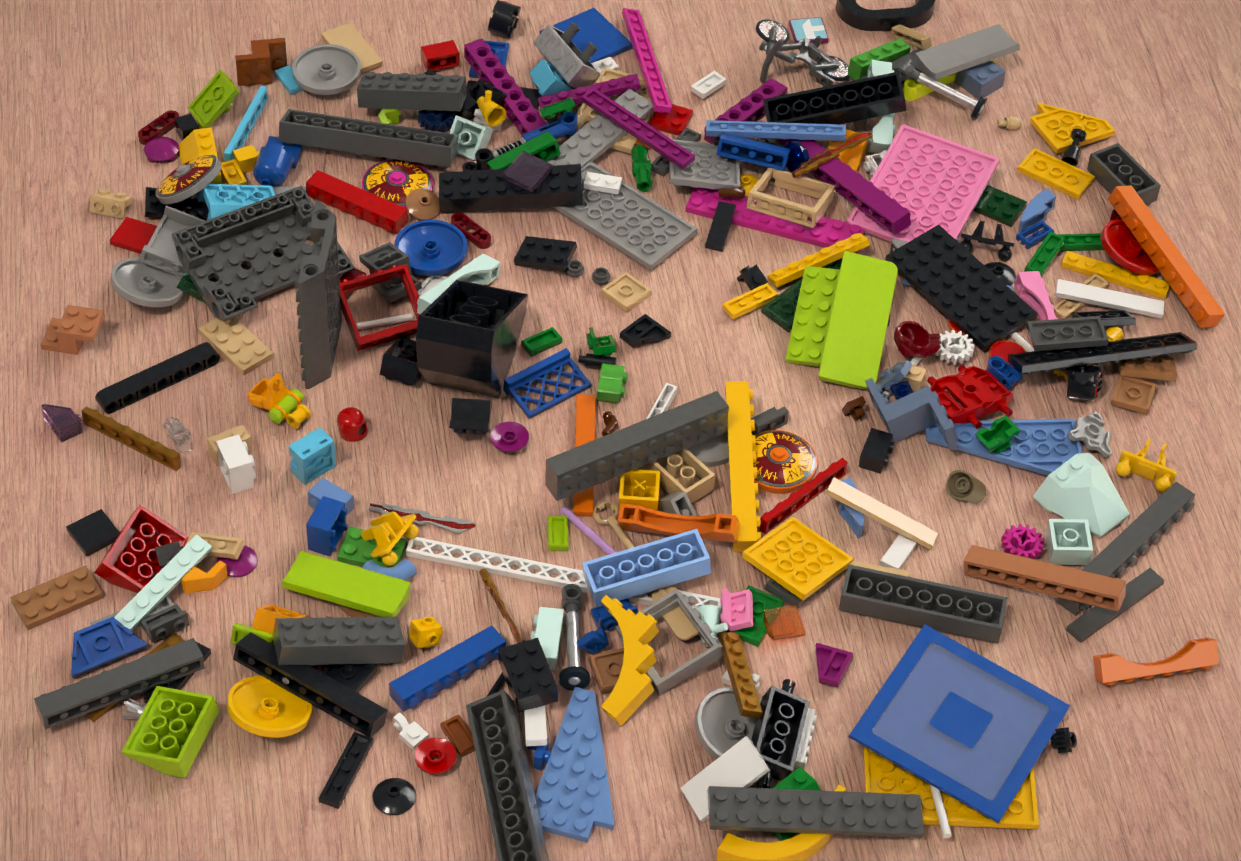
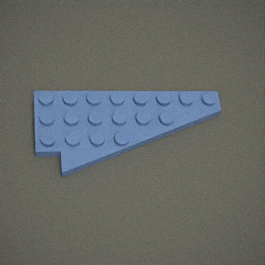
M1075 419L1011 420L1020 429L1018 436L1015 435L1010 441L1012 445L1000 453L995 451L990 453L975 436L980 429L991 428L994 420L980 421L982 426L978 429L971 423H953L955 426L954 430L958 436L956 441L958 448L955 450L1046 476L1077 453H1082L1080 441H1071L1067 436L1071 430H1074ZM936 424L924 429L927 442L948 447Z
M575 687L535 798L543 831L588 843L594 825L613 830L614 817L595 692Z

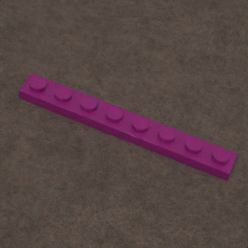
M594 87L581 96L583 103L681 169H685L695 161L694 154Z

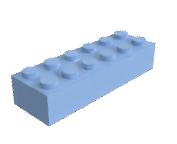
M697 529L582 563L584 579L596 608L603 606L601 600L605 595L620 601L711 573L710 557Z

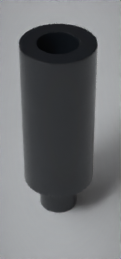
M587 353L586 356L579 355L578 363H584L585 367L601 369L602 363L616 365L617 358Z

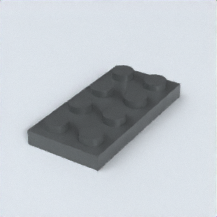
M1100 316L1027 321L1026 327L1034 351L1108 345L1109 339Z

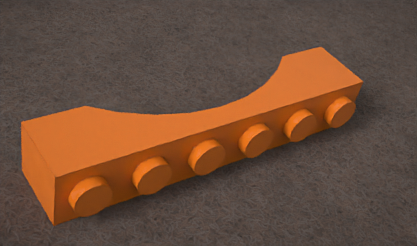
M621 503L617 520L622 530L674 536L697 529L701 539L736 543L740 530V522L736 515L718 513L704 516L677 515L649 509L641 505Z
M1209 637L1189 640L1174 655L1153 663L1131 662L1114 653L1093 656L1095 678L1097 681L1102 682L1103 685H1114L1119 680L1132 682L1137 677L1151 679L1154 678L1155 674L1169 676L1174 674L1173 671H1180L1182 673L1192 672L1193 668L1198 667L1200 669H1211L1212 665L1219 664L1217 642Z

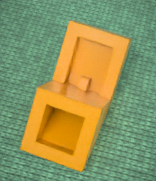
M219 561L208 573L194 566L181 579L183 592L187 594L215 590L228 577L226 564Z

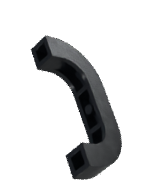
M837 0L836 11L842 21L859 30H892V27L899 24L911 29L919 27L931 19L935 0H915L916 5L912 7L879 10L865 9L859 6L855 0Z

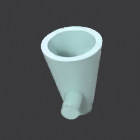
M702 605L696 608L701 615V622H706L709 625L713 638L717 637V633L728 630L726 622L720 624L721 608L715 605ZM701 637V641H702L703 646L708 647L707 644L705 643V641H704V640L702 639V637Z

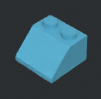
M543 58L529 72L533 78L532 82L539 88V93L542 96L576 89L568 85L551 63Z

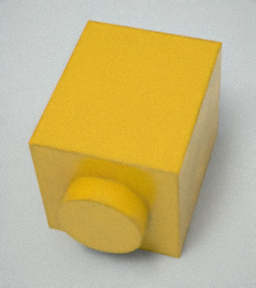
M253 145L233 150V158L236 160L242 173L254 171L259 151H256Z

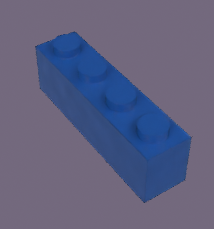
M722 133L716 155L785 171L790 149Z

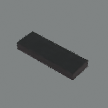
M718 202L705 248L723 252L736 210V204Z

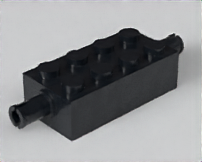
M790 679L783 680L781 689L771 686L761 699L760 705L763 713L760 719H756L751 741L770 771L759 779L757 788H761L763 785V788L770 789L772 778L782 781L794 769L809 701L793 695L796 683L792 681L791 686H789Z

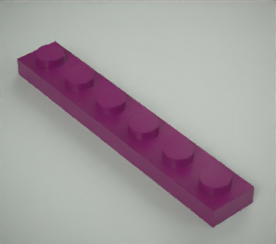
M633 74L568 91H561L552 95H545L539 97L538 102L540 108L572 97L575 105L583 103L581 96L593 87L607 97L622 94L628 89L633 91L639 90L641 86L638 75Z

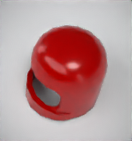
M348 407L339 412L337 426L342 439L354 442L366 437L368 429L364 421V415L359 409ZM363 425L365 430L359 435L358 430Z

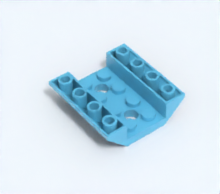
M208 184L196 193L198 202L207 204L209 209L207 220L275 195L272 186Z

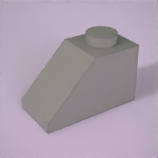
M685 491L672 492L659 500L665 513L697 516Z

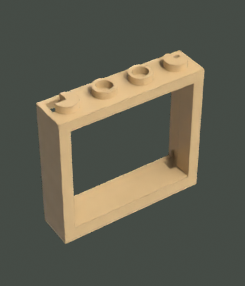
M769 167L749 192L747 208L814 228L833 202L836 186L801 175L795 178L791 172ZM771 184L820 200L814 208L764 194L763 191Z

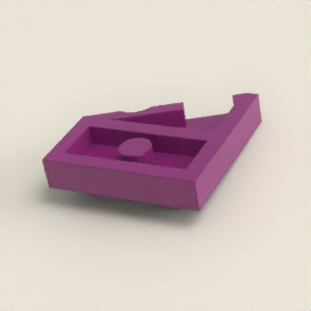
M816 643L819 683L838 688L854 658L853 653Z

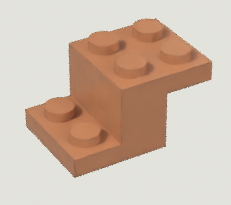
M67 305L62 319H51L41 342V349L78 355L84 341L94 342L105 316L104 310Z

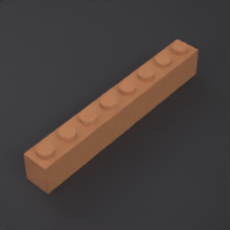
M971 545L964 559V575L1114 611H1119L1126 596L1125 580Z

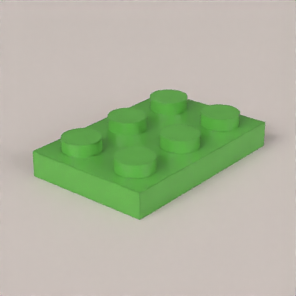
M349 527L337 556L338 561L363 567L367 561L372 560L382 567L390 568L396 566L401 561L407 546V539L400 538L391 549L398 556L397 563L394 566H386L383 564L380 556L373 558L370 555L377 546L376 540L365 541L360 535V532L364 531L363 529Z

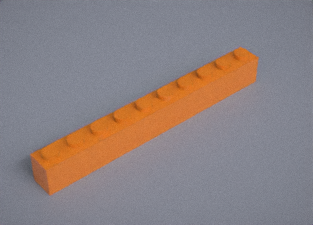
M1132 185L1116 186L1108 197L1111 205L1200 328L1216 327L1225 315L1221 307Z

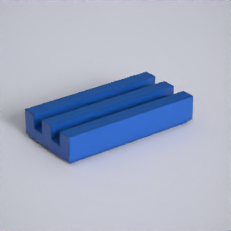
M1041 221L1017 234L1016 240H1021V244H1025V248L1030 249L1044 241L1050 231L1054 233V230L1044 221Z

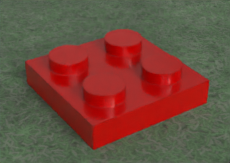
M671 104L672 110L670 113L655 111L649 125L656 130L678 136L686 129L693 116V110Z

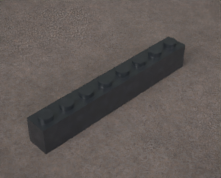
M250 632L236 643L233 660L367 737L371 738L384 726L387 709L309 665H278L275 646Z

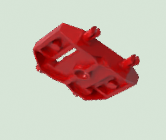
M960 365L957 375H949L937 380L931 376L927 380L932 385L931 391H936L940 405L944 406L947 418L951 419L953 423H971L978 429L982 426V422L978 420L979 418L997 411H1002L1007 417L1013 414V411L1008 407V404L1012 401L1013 393L987 370L976 366L966 368L964 365ZM945 389H947L951 393V396L945 391ZM953 398L962 403V407Z

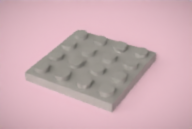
M671 139L694 154L695 161L685 169H681L669 161V184L691 186L693 188H709L711 190L740 187L739 160L716 155L718 146H714V144Z

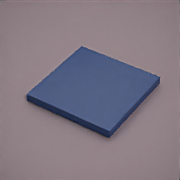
M595 8L552 25L565 32L572 22L577 24L580 30L571 39L576 47L583 52L591 42L598 48L589 59L590 63L608 57L612 58L633 48L632 43Z

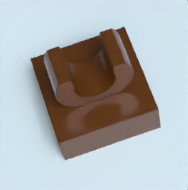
M861 396L847 402L842 408L843 414L845 416L852 414L855 421L862 419V415H865L863 406L866 404L864 397Z

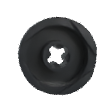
M497 0L492 11L493 16L489 21L488 31L511 39L514 31L513 27L516 28L519 22V18L516 17L519 16L521 7Z

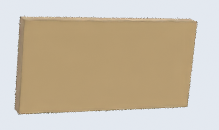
M352 23L321 33V38L326 44L342 46L354 52L360 60L361 73L382 66V60Z

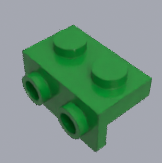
M593 327L589 328V333L586 334L589 350H593L594 355L610 356L616 352L612 335L595 337Z

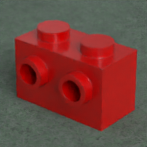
M454 40L421 46V60L426 71L460 66V53Z

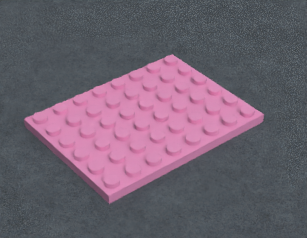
M902 124L870 182L910 211L911 225L894 236L856 206L847 223L858 225L861 229L865 230V233L891 242L892 238L910 242L939 224L953 238L958 240L998 166L1000 158Z

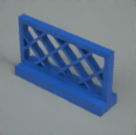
M565 348L506 378L503 391L506 395H511L530 419L590 388L591 383L570 358L571 353ZM569 365L572 368L573 372L568 373L561 371L562 367ZM554 374L558 375L557 381L546 379V376ZM560 376L571 378L570 384L559 382ZM573 379L581 380L583 385H572ZM531 383H543L542 389L530 387ZM544 385L556 386L555 392L543 390ZM563 387L569 390L568 393L561 394L557 393V388ZM519 389L527 391L526 397L517 395L515 391ZM529 392L539 393V400L528 398ZM542 394L552 396L553 400L550 402L542 401ZM527 402L537 404L538 407L530 411L526 404Z

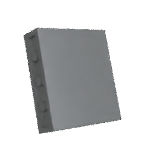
M166 206L164 215L148 245H144L140 262L192 281L179 261L172 233L199 224L205 220ZM210 277L209 281H213L214 277Z

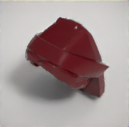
M915 321L901 322L894 332V341L898 351L905 358L908 356L925 358L936 353L941 347L940 334H929L921 324Z

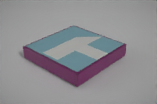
M821 17L789 20V27L795 43L808 38L813 44L817 36L822 38L820 44L828 43L829 38Z

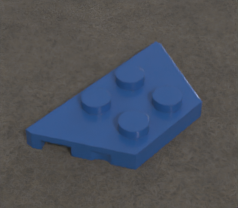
M114 617L76 631L73 638L71 676L75 678L147 648V643L136 637L130 629L123 627Z

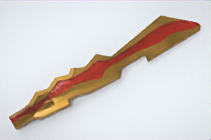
M853 133L834 149H826L822 154H816L815 157L802 163L797 170L792 172V176L797 178L819 168L820 165L839 157V153L847 148L852 149L873 137V134Z
M481 569L479 574L483 582L486 584L503 618L505 617L516 642L521 643L519 630L506 611L504 602L500 598L491 576L486 569Z

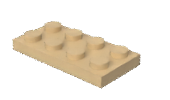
M235 317L228 320L215 318L198 328V333L243 376L274 358L273 352Z

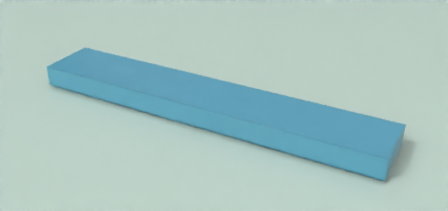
M260 86L224 152L225 162L234 159L233 150L243 147L268 101L267 87Z

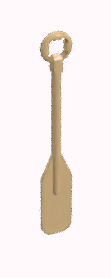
M610 501L599 503L593 510L594 520L599 524L609 525L626 549L634 548L635 546L617 522L619 515L618 506ZM610 507L614 515L602 519L598 511ZM670 585L651 591L653 603L677 588ZM679 606L662 616L680 640H688L699 634Z

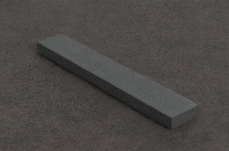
M1151 568L1147 569L1126 584V596L1119 611L1095 606L1069 624L1066 631L1080 643L1163 585L1164 579Z

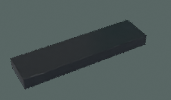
M353 732L319 796V803L339 809L373 744V738Z

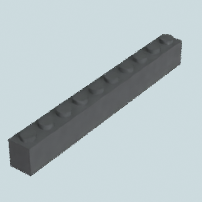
M1175 482L1084 567L1082 571L1120 578L1128 566L1132 567L1140 555H1145L1151 544L1155 545L1163 533H1168L1173 523H1178L1185 512L1191 511L1194 506L1195 494L1178 482ZM1059 597L1057 600L1059 605L1075 616L1081 611H1086L1090 606L1089 604Z

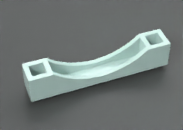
M872 60L867 70L868 78L894 72L892 70V63ZM895 113L881 116L879 123L872 129L870 135L873 134V137L868 139L869 153L878 154L884 150L887 152L894 140L895 125H893Z
M485 254L474 258L460 270L454 272L447 279L442 280L441 283L421 295L417 301V313L421 314L456 280L481 285L490 284L499 277L501 262Z

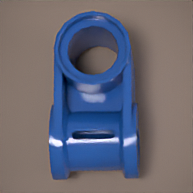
M993 356L989 359L986 370L1008 390L1012 388L1014 383L1022 380L1020 371L1004 361L1003 358Z

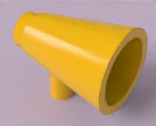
M486 90L485 97L478 98L477 104L487 125L496 127L505 120L506 110L491 101L492 91Z

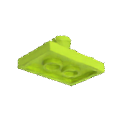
M220 69L187 108L202 128H210L222 113L231 111V108L228 106L232 107V101L240 91L227 74Z

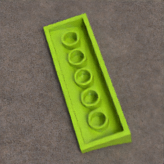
M301 550L288 574L282 580V588L380 617H396L410 599V582Z

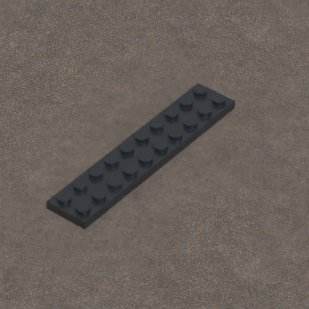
M1182 332L1108 341L1107 346L1009 354L1008 362L1022 374L1028 375L1035 371L1049 372L1051 369L1066 370L1072 366L1085 367L1087 364L1102 365L1103 362L1109 361L1118 363L1124 359L1137 360L1139 357L1154 358L1155 355L1170 356L1177 352L1189 353L1192 350H1197V342Z

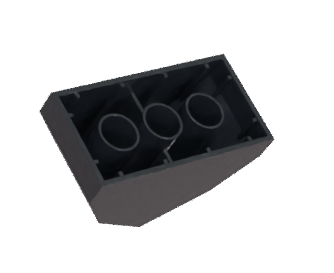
M456 280L419 315L416 333L417 368L425 382L499 398L504 386V380L507 378L515 356L525 318L528 294Z

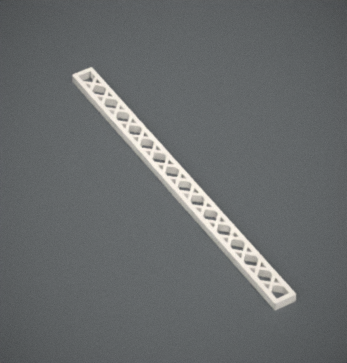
M419 537L410 539L406 549V556L477 571L486 569L488 573L561 588L567 584H576L581 588L582 592L590 593L582 570ZM418 545L422 546L423 548L420 550L413 549V546ZM438 549L441 550L442 553L434 554L433 551ZM458 553L461 554V557L454 558L452 555ZM477 557L481 560L478 562H474L471 559ZM497 561L500 564L493 566L491 563ZM513 565H517L520 568L517 570H513L510 567ZM533 569H536V570H538L539 572L536 573V574H533V573H531L530 571L533 570ZM552 573H556L559 576L552 578L549 575ZM576 577L578 580L572 582L569 578ZM679 590L682 595L685 594L690 601L696 603L691 606L692 609L702 605H715L722 608L720 598ZM651 591L628 598L630 602L649 606L653 604L652 598L647 596Z

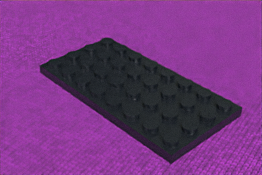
M939 224L885 257V261L894 263L897 266L898 273L965 335L968 334V337L973 339V342L983 351L1025 326L1027 321H1033L1037 318L1038 313Z

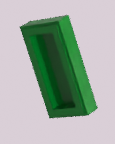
M551 327L522 340L521 346L532 357L561 344L563 338Z

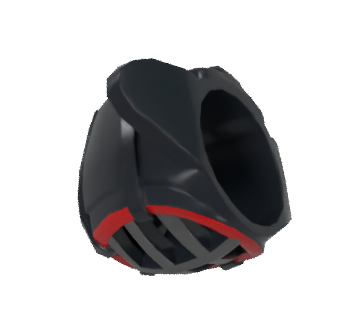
M1086 365L1085 367H1071L1066 371L1068 376V398L1083 401L1097 398L1103 386V375L1099 367Z

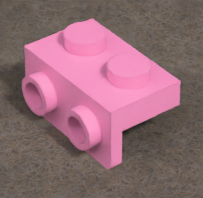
M723 588L722 597H720L723 612L720 614L722 623H727L730 632L752 627L753 599L750 589L730 594L727 588Z

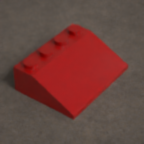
M139 505L131 514L94 573L113 585L139 593L164 568H160L155 547L179 541L181 546H185L189 537L142 505Z

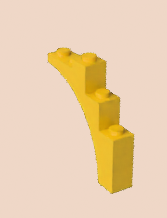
M605 595L601 602L619 624L623 635L624 657L619 679L601 707L608 717L619 726H622L655 691L651 685V678L645 673L657 661L653 654L655 651L648 643L658 634L659 630L656 626L657 621L650 614L646 616L640 611L636 615L630 609L626 611L622 608L623 605L616 598L611 599Z

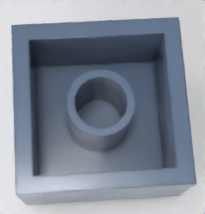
M990 60L957 72L955 83L979 100L982 95L984 98L1003 87L1006 71Z

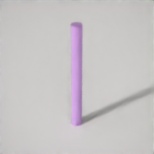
M566 506L560 510L564 516H567L577 528L606 554L617 553Z

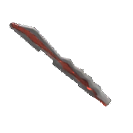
M374 503L369 505V511L378 512L381 515L393 511L400 517L415 514L416 518L413 522L419 526L429 523L458 535L476 526L475 522L444 516L443 519L430 516V513L426 511L403 509L401 506L378 505Z

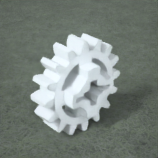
M946 330L944 335L940 333L941 347L935 355L940 356L941 361L945 359L946 364H949L951 361L956 365L957 362L963 364L964 360L968 362L970 357H973L975 344H972L973 339H968V334L963 336L962 331L955 333L954 330L951 333Z

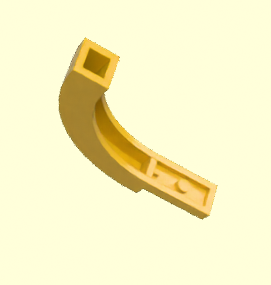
M838 785L835 791L846 792V788ZM727 833L718 847L716 860L805 861L820 851L833 834L800 833L783 841L754 842Z

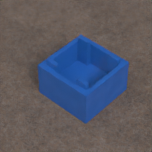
M325 496L321 498L306 524L308 550L329 557L332 552L336 551V545L344 531L348 530V525L346 524L347 509H345L344 502Z

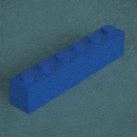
M491 625L390 682L389 695L403 712L412 709L420 702L432 698L441 690L451 687L455 682L467 678L471 673L478 669H483L494 660H498V649L506 647V641Z

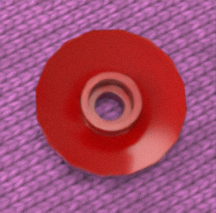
M442 738L424 740L415 750L417 766L422 771L430 774H441L448 771L454 766L457 759L456 749L453 744Z

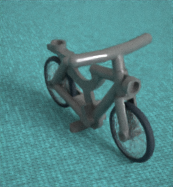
M768 19L757 23L756 31L765 40L761 43L759 50L766 51V59L762 66L760 82H766L769 66L774 56L791 64L795 62V59L806 62L811 67L809 75L819 79L822 86L833 85L834 81H846L850 78L847 75L849 68L847 63L840 58L826 55L818 48L822 41L820 36L815 38L813 44L808 38H804L798 43L785 44L789 40V32L782 24ZM796 49H799L800 54H799V53H793V52H789L788 54H785V53L780 52V51H788V50H796Z

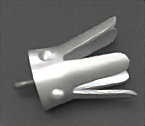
M128 697L131 702L124 701V704L128 706L127 710L133 713L123 712L121 716H123V719H136L138 721L146 705H141Z

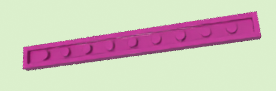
M623 8L622 16L653 109L659 113H670L672 105L639 10Z

